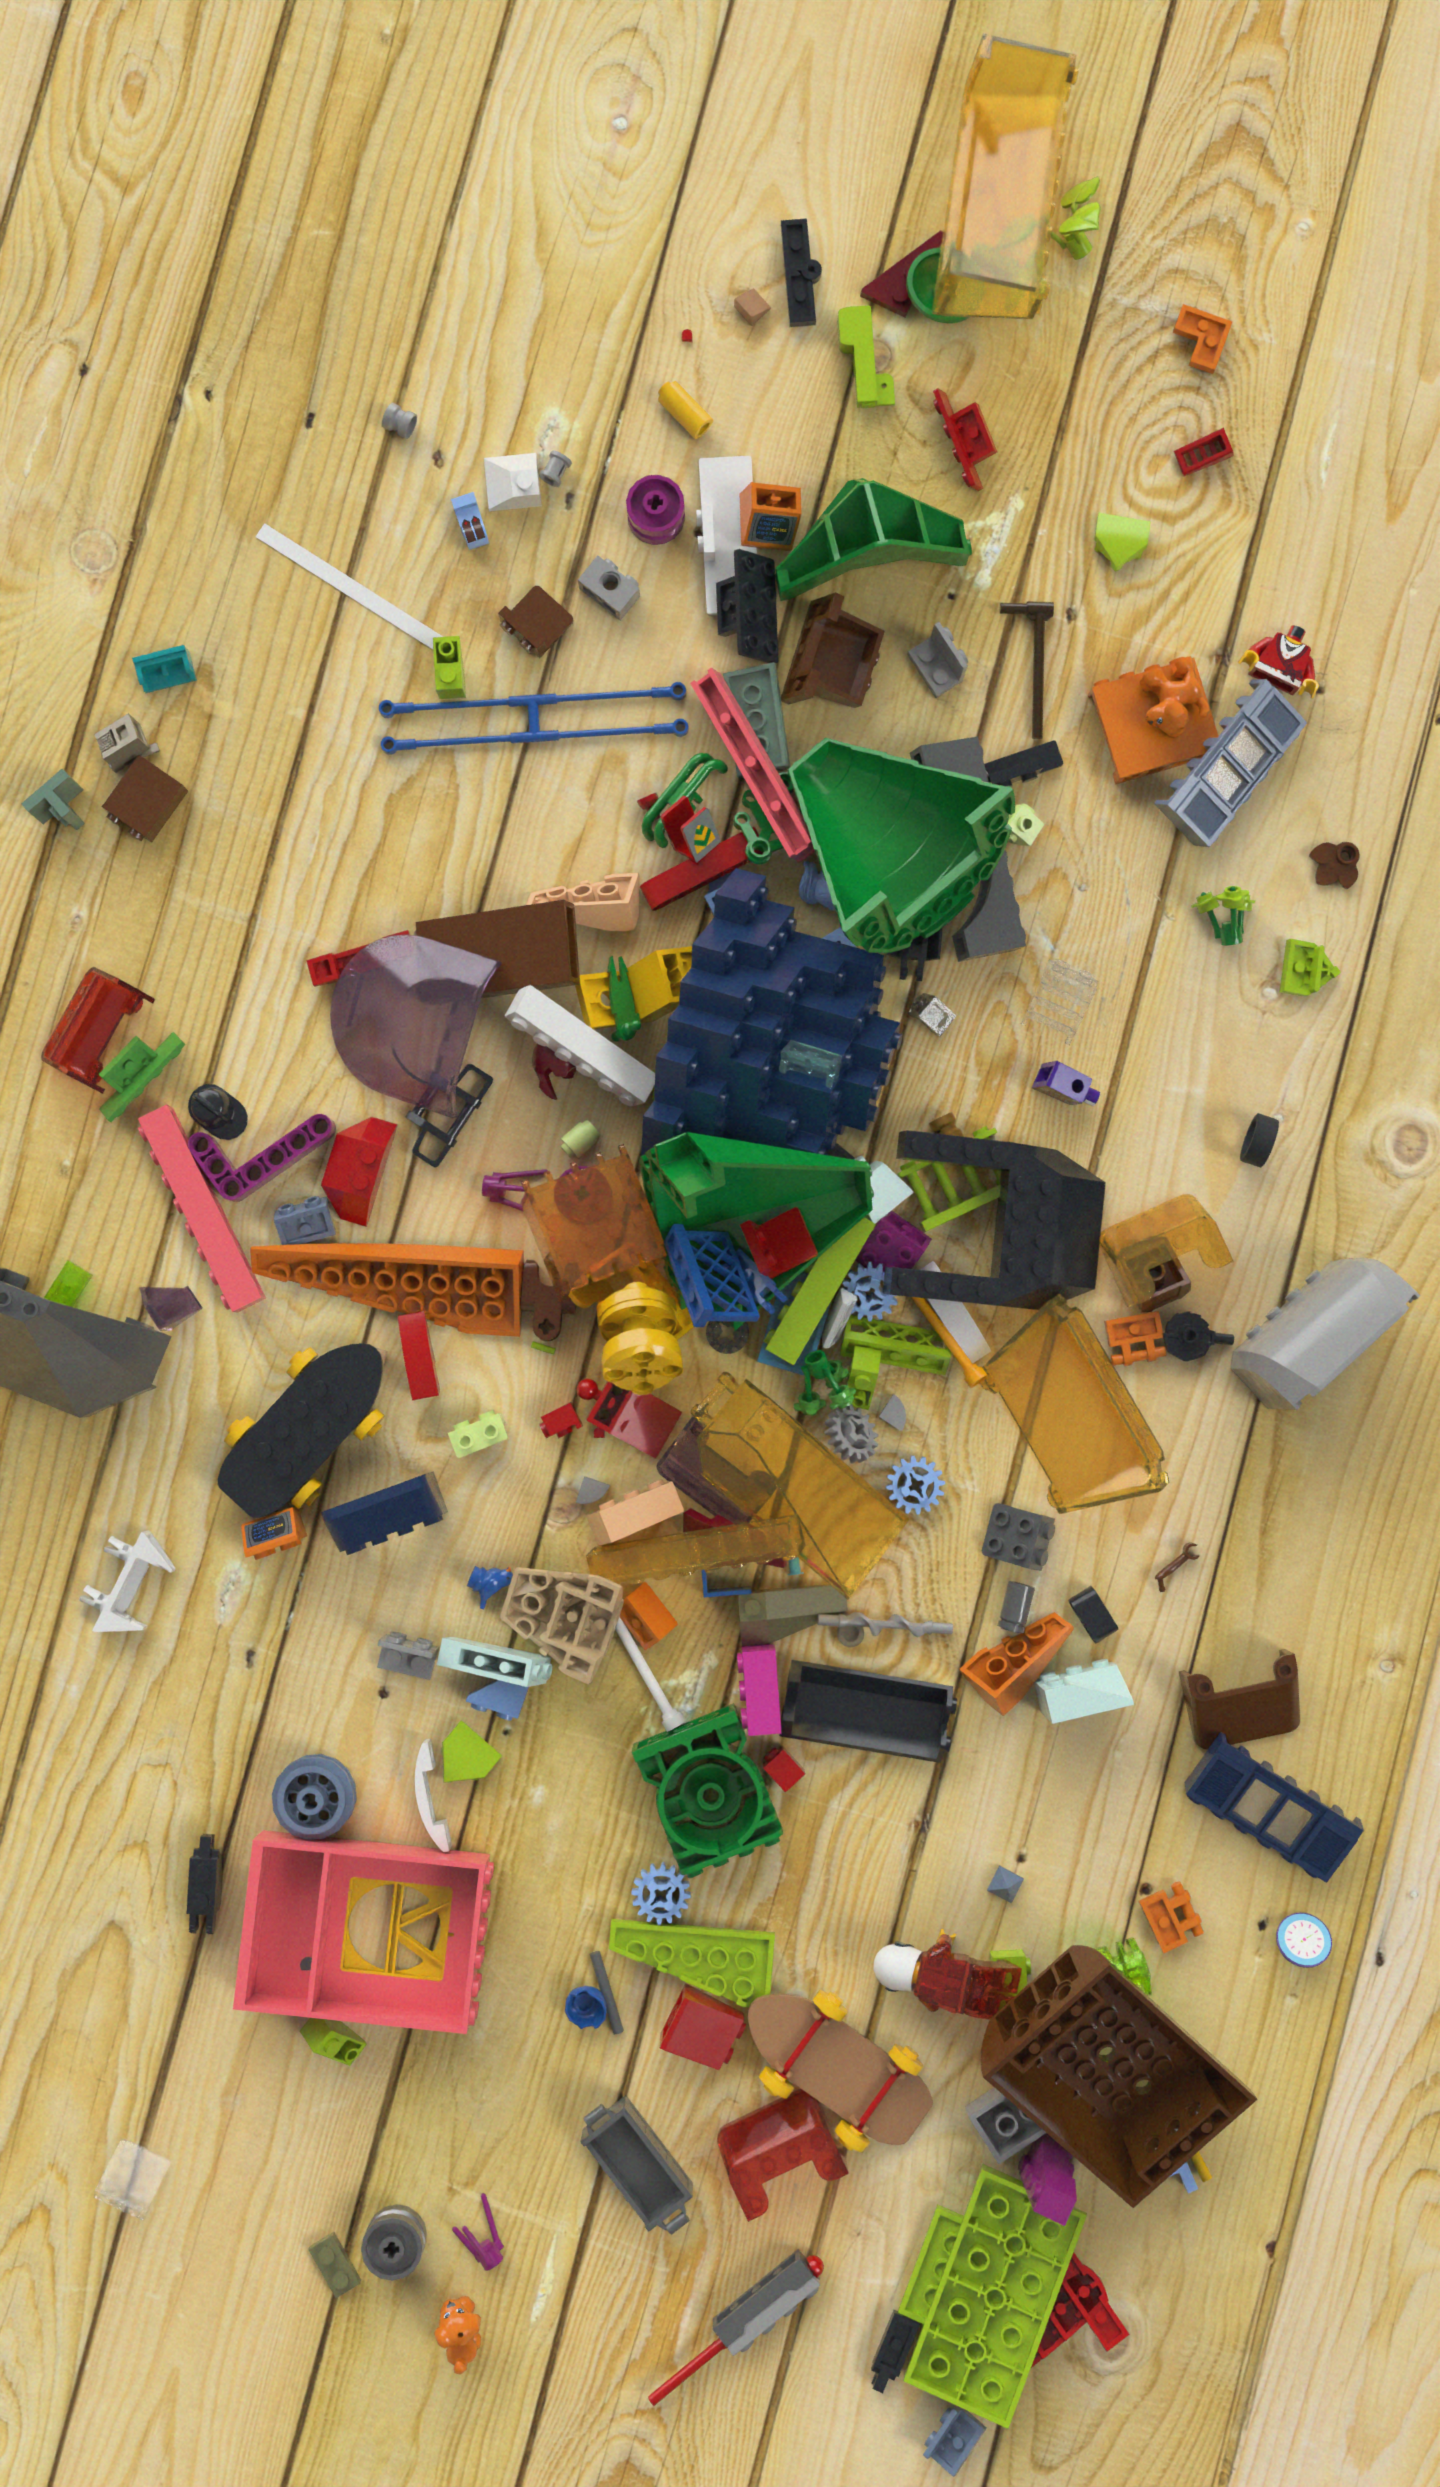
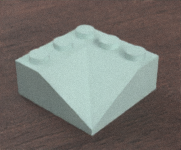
M1101 1659L1092 1662L1093 1666L1083 1669L1081 1665L1066 1668V1673L1056 1675L1055 1671L1040 1674V1679H1037L1034 1685L1041 1713L1054 1724L1134 1705L1132 1696L1117 1665L1113 1662H1108V1659Z

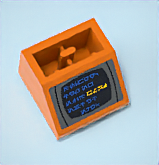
M751 482L739 494L741 546L791 551L802 514L801 488Z
M295 1506L241 1524L245 1557L254 1555L255 1560L276 1553L275 1548L279 1546L281 1551L301 1545V1539L308 1536L300 1511Z

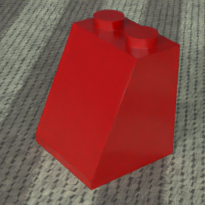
M685 1983L661 2031L659 2048L720 2070L722 2064H728L734 2051L731 2046L735 2038L740 2039L745 2030L746 2023L743 2022L744 2013Z

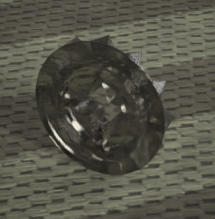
M728 1321L708 1322L706 1337L710 1346L716 1351L732 1354L745 1346L749 1337L747 1322L742 1324L736 1331H733L732 1334L735 1342L728 1337L720 1340L717 1339L723 1332L719 1323L722 1322L723 1325L729 1328L731 1325Z

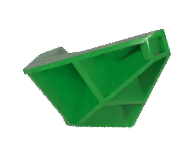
M864 478L847 481L798 546L776 567L775 577L780 601L790 600L850 570L911 559L966 566L969 556L972 555L970 539H966L962 519L874 480L868 481Z

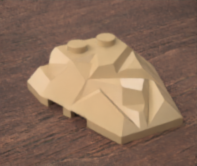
M517 1567L514 1570L500 1618L525 1640L530 1638L540 1647L539 1652L543 1656L549 1655L560 1664L558 1669L564 1674L589 1685L599 1669L601 1659L608 1652L624 1600L621 1599L623 1586L599 1575Z

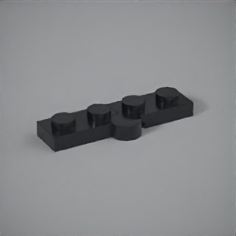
M807 218L781 220L789 327L816 325L813 284L820 280L822 267L818 261L810 258Z

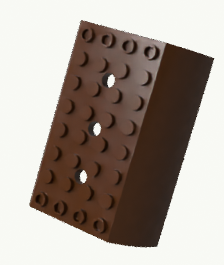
M1072 1945L990 2018L981 2048V2071L983 2078L1132 2208L1138 2205L1258 2100L1247 2085L1104 1955L1088 1946ZM1103 2048H1112V2051L1107 2055L1099 2054ZM1148 2080L1146 2086L1136 2087L1139 2081Z

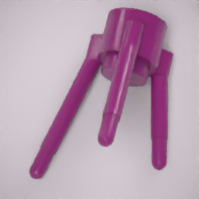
M548 1170L510 1173L493 1172L492 1176L485 1175L482 1183V1196L490 1197V1202L501 1203L535 1215L537 1213L536 1210L500 1197L505 1196L506 1190L521 1192L528 1190L525 1186L508 1185L507 1181L502 1179L545 1175L548 1173Z
M482 2193L481 2200L493 2242L486 2239L479 2244L466 2226L462 2227L464 2234L455 2226L452 2228V2231L473 2254L476 2261L481 2263L484 2270L488 2271L496 2267L503 2260L500 2250L503 2249L504 2245L499 2239L486 2194Z

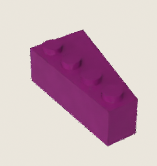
M1046 2133L1032 2143L1027 2155L1023 2154L1018 2164V2170L1033 2211L1065 2226L1077 2201L1075 2179L1072 2178L1075 2171L1074 2164L1069 2162V2159L1073 2156Z

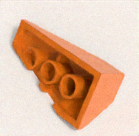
M1053 1612L1026 1626L1024 1633H1020L1012 1638L1007 1636L1001 1639L1003 1643L989 1650L986 1647L978 1651L959 1670L982 1699L1004 1716L1023 1699L1072 1633L1074 1627Z

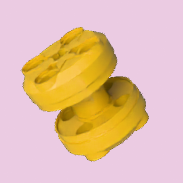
M633 1282L597 1304L598 1327L601 1336L607 1341L603 1347L601 1358L604 1380L611 1382L619 1388L630 1390L634 1394L647 1395L683 1373L681 1348L677 1339L672 1335L677 1327V1308L673 1297L656 1288L648 1287L645 1283Z

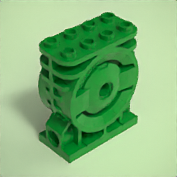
M734 1703L683 1723L668 1732H661L633 1744L632 1755L635 1763L637 1762L643 1780L657 1787V1811L667 1835V1841L671 1845L673 1856L678 1863L680 1874L687 1875L688 1878L703 1873V1868L713 1865L714 1868L723 1866L729 1862L728 1858L739 1855V1857L750 1855L755 1851V1847L762 1844L765 1847L772 1846L780 1842L779 1837L783 1835V1827L762 1775L755 1762L742 1751L747 1739ZM714 1729L720 1740H704L693 1743V1739L713 1732ZM739 1741L737 1747L732 1745V1743ZM681 1744L686 1746L677 1752L668 1764L666 1763L663 1751ZM716 1758L726 1761L732 1766L738 1763L742 1766L732 1771L727 1766L716 1762L700 1764L686 1774L679 1793L665 1798V1792L676 1789L682 1772L698 1760ZM660 1772H661V1774H662L661 1779L658 1778V1777L653 1776V1775L658 1774V1773H660ZM713 1788L717 1790L719 1795L715 1800L709 1801L704 1798V1791ZM757 1790V1793L745 1799L744 1806L736 1819L723 1827L708 1829L696 1826L690 1821L681 1824L676 1823L679 1820L690 1817L693 1821L705 1826L723 1824L730 1820L737 1812L741 1803V1795Z

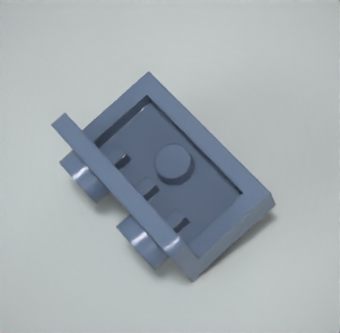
M959 2406L953 2409L949 2407L940 2419L943 2425L938 2432L933 2431L924 2444L927 2449L923 2454L926 2459L932 2457L953 2477L957 2475L987 2428L969 2411Z

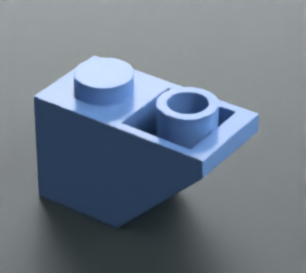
M494 1680L470 1692L466 1702L472 1703L471 1708L482 1712L490 1709L497 1712L496 1716L511 1721L513 1717L518 1719L529 1687Z

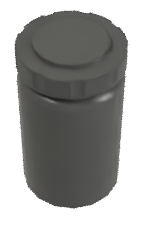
M1014 1581L1008 1582L1000 1613L1001 1620L998 1621L997 1626L1011 1632L1024 1633L1025 1627L1023 1626L1027 1622L1035 1587Z

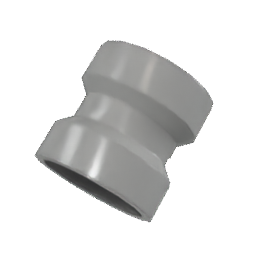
M392 402L383 415L382 427L389 431L395 430L398 436L408 439L415 429L418 416L411 411H403L401 406Z

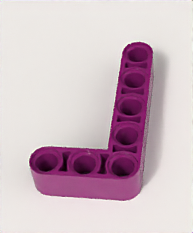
M324 1114L313 1115L238 1169L234 1167L218 1142L206 1133L197 1132L189 1138L188 1148L224 1199L240 1202L331 1139L336 1132V1125L331 1118ZM322 1120L327 1121V1131L323 1134H318L316 1132L317 1123ZM299 1136H304L306 1139L305 1146L302 1149L296 1150L294 1147L295 1139ZM202 1139H207L209 1145L207 1150L199 1152L197 1149L198 1142ZM281 1151L284 1159L281 1164L274 1165L272 1156L275 1152ZM221 1160L224 1164V1169L221 1173L214 1174L213 1164ZM254 1167H260L261 1177L258 1180L252 1181L250 1171ZM237 1182L239 1192L235 1196H230L228 1187L231 1183Z

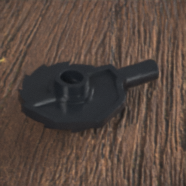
M1191 1311L1180 1314L1176 1313L1170 1322L1167 1321L1165 1333H1162L1167 1352L1185 1362L1205 1356L1209 1347L1214 1345V1343L1234 1344L1233 1334L1216 1333V1331L1209 1330V1324L1201 1318V1315L1190 1313Z

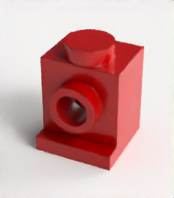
M572 1402L542 1416L543 1422L539 1424L546 1438L556 1434L558 1439L573 1432L571 1428L573 1425L577 1429L583 1427Z

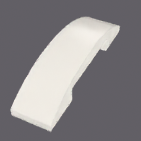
M934 1261L920 1269L941 1272ZM927 1299L935 1313L972 1363L991 1352L986 1340L962 1302Z
M430 1738L425 1739L422 1743L416 1761V1800L422 1821L431 1838L443 1852H448L452 1847L447 1819L436 1821L426 1772L433 1770L436 1766Z

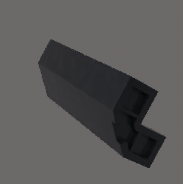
M791 1660L785 1703L782 1710V1734H779L780 1737L937 1763L942 1762L944 1752L949 1753L951 1737L947 1736V1723L950 1714L955 1715L957 1698H953V1686Z

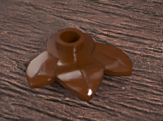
M1326 842L1318 845L1310 852L1309 857L1320 864L1315 874L1318 885L1328 886L1339 881L1342 887L1348 889L1356 882L1358 878L1356 864L1359 861L1360 853L1353 843L1342 842L1335 845ZM1347 852L1349 860L1342 859L1341 853Z

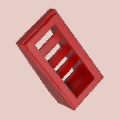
M1224 428L1174 451L1183 476L1234 456ZM1216 441H1219L1222 451L1219 453L1214 445ZM1206 445H1209L1213 455L1209 458L1204 449ZM1196 449H1199L1203 459L1198 462L1194 453ZM1189 453L1193 463L1192 466L1188 467L1183 454Z

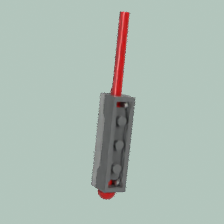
M797 2249L713 2318V2331L719 2338L648 2396L651 2404L655 2406L721 2350L728 2348L733 2356L739 2351L745 2352L761 2333L763 2335L769 2333L774 2328L775 2322L782 2316L788 2317L796 2310L799 2302L804 2298L810 2299L819 2290V2276H821L824 2270L821 2258L811 2255L806 2259L802 2252Z

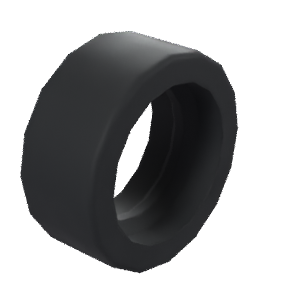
M1260 1113L1254 1116L1240 1153V1160L1242 1162L1260 1168L1265 1165L1277 1137L1279 1120Z

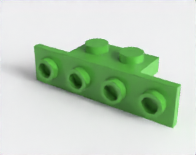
M174 1032L155 1051L138 1036H135L99 1073L103 1080L117 1090L99 1108L109 1122L121 1116L126 1106L143 1093L148 1083L162 1073L163 1068L171 1059L176 1058L186 1044Z

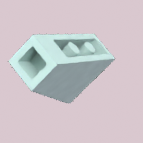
M445 1637L441 1641L437 1661L439 1666L524 1687L546 1684L552 1674L550 1656L457 1637Z

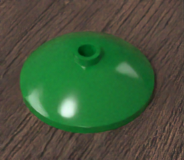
M933 248L921 253L911 264L906 279L907 292L915 308L927 318L940 323L951 324L968 319L978 310L984 297L985 285L978 266L965 254L950 248Z

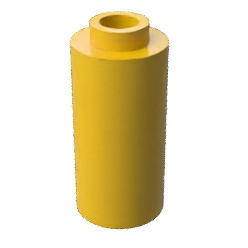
M668 381L659 389L658 394L660 396L658 402L694 439L700 438L707 432L713 423V418L677 381L672 383Z

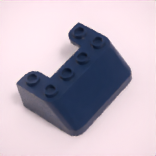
M433 1471L321 1512V1515L339 1552L346 1551V1554L350 1555L367 1548L365 1544L371 1541L374 1546L388 1541L387 1535L397 1532L398 1536H402L414 1531L413 1525L423 1522L424 1527L443 1520L442 1515L447 1513L448 1510Z

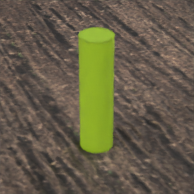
M534 1341L531 1345V1348L553 1355L556 1351V1348Z

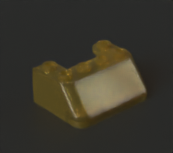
M1190 1194L1180 1195L1104 1229L1099 1238L1101 1251L1127 1307L1138 1305L1153 1296L1155 1284L1149 1269L1196 1248L1203 1263L1210 1268H1221L1234 1262L1216 1222L1197 1198Z

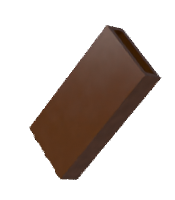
M564 899L416 922L414 940L418 950L416 967L419 971L420 983L418 984V994L421 1002L437 1005L516 994L519 989L528 985L533 986L537 990L580 985L575 907L573 903Z

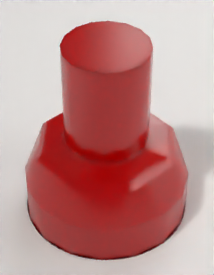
M653 793L637 800V803L643 810L646 809L648 812L657 801L658 795Z

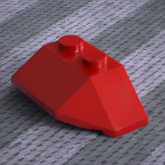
M370 1117L336 1134L321 1186L341 1220L367 1227L398 1124Z

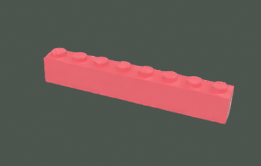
M166 1104L138 1118L141 1125L138 1127L139 1133L145 1142L149 1141L153 1149L150 1151V1155L157 1166L160 1165L164 1172L161 1177L165 1186L168 1189L172 1188L176 1196L173 1199L175 1207L180 1214L184 1213L188 1221L185 1223V1227L192 1238L196 1237L200 1245L197 1247L198 1254L204 1262H208L211 1268L208 1271L209 1276L215 1286H220L223 1292L220 1298L225 1308L238 1313L266 1299L205 1172L188 1148L189 1139L174 1108Z

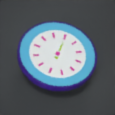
M1294 1913L1284 1918L1278 1926L1276 1932L1278 1949L1283 1957L1293 1965L1302 1968H1313L1319 1966L1328 1958L1332 1949V1938L1327 1926L1319 1918L1308 1913Z

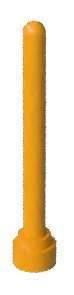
M911 1297L964 1369V1380L968 1386L973 1388L983 1382L988 1377L987 1373L981 1366L978 1367L977 1364H973L927 1300L925 1298Z

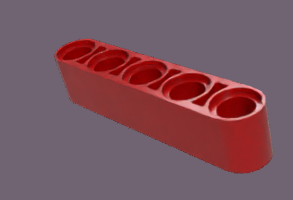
M752 827L757 837H759L757 829ZM740 832L719 843L697 863L688 859L644 882L640 889L651 910H659L732 872L736 868L738 869L750 863L745 854L748 842L743 833ZM754 851L756 854L762 855L761 851Z

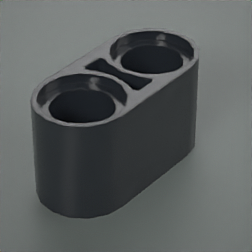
M1089 1586L1068 1600L1095 1644L1119 1630L1092 1586Z

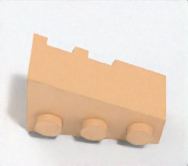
M660 1479L648 1484L649 1490L639 1493V1490L636 1489L624 1494L625 1500L615 1503L614 1499L599 1505L600 1510L586 1515L597 1544L612 1543L684 1512L673 1481L664 1483Z

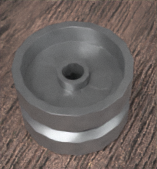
M398 2204L384 2207L374 2215L367 2227L361 2247L363 2262L371 2273L380 2279L393 2281L405 2278L415 2270L421 2260L427 2238L425 2222L420 2215L410 2207Z

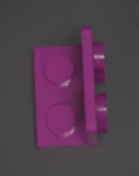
M891 1210L880 1219L870 1233L855 1261L867 1268L868 1262H872L873 1268H877L879 1264H882L883 1272H885V1267L912 1269L927 1249L932 1238Z

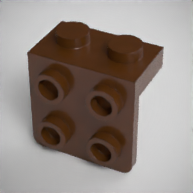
M534 586L512 610L504 606L498 613L501 622L500 627L508 635H514L518 638L520 645L528 653L531 654L533 652L539 658L546 653L574 621L573 616L540 586Z

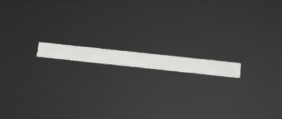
M264 523L256 535V538L431 649H433V637H443Z

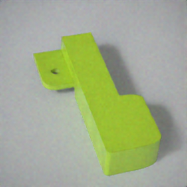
M850 306L840 309L837 319L839 351L845 354H853L857 408L895 405L893 377L887 373L876 374L871 306Z

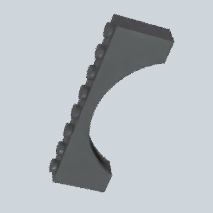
M978 736L921 745L910 752L911 760L918 761L921 765L981 778L983 782L989 783V774L985 770L983 761V748L979 744ZM1004 850L989 879L981 880L976 904L970 916L952 936L958 962L1012 952L1026 946V934L1021 926L1020 908L1015 900L1014 882L1009 874L1006 850Z

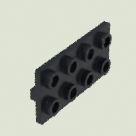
M736 549L734 550L735 576L716 583L718 635L727 637L737 633L739 655L776 664L779 662L775 561L749 551Z

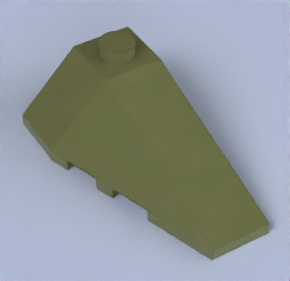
M846 1584L751 1590V1594L738 1595L742 1646L770 1644L817 1624L818 1614L839 1615L848 1611Z

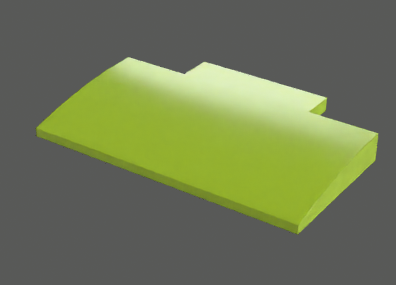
M985 2164L981 2166L964 2215L937 2204L898 2309V2313L923 2324L903 2381L1008 2429L1087 2213L1073 2207L1065 2226L1033 2211L1021 2180Z

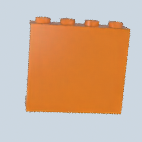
M1185 657L1176 658L1169 662L1170 665L1160 667L1159 664L1149 666L1144 669V672L1139 674L1134 672L1122 674L1118 680L1109 682V679L1100 680L1093 684L1094 687L1088 693L1089 698L1093 697L1115 768L1113 773L1115 785L1185 765L1193 758L1201 759L1208 751L1203 746L1204 741L1210 737H1219L1211 710L1207 717L1200 718L1198 717L1199 707L1196 704L1183 705L1188 711L1189 721L1184 727V732L1178 737L1168 736L1161 729L1150 725L1146 720L1148 710L1160 702L1157 694L1153 691L1145 692L1139 681L1146 673L1157 668L1162 670L1168 681H1182V679H1177L1173 676L1171 668L1176 667L1175 663ZM1192 658L1195 665L1196 679L1201 684L1203 697L1207 701L1195 659Z

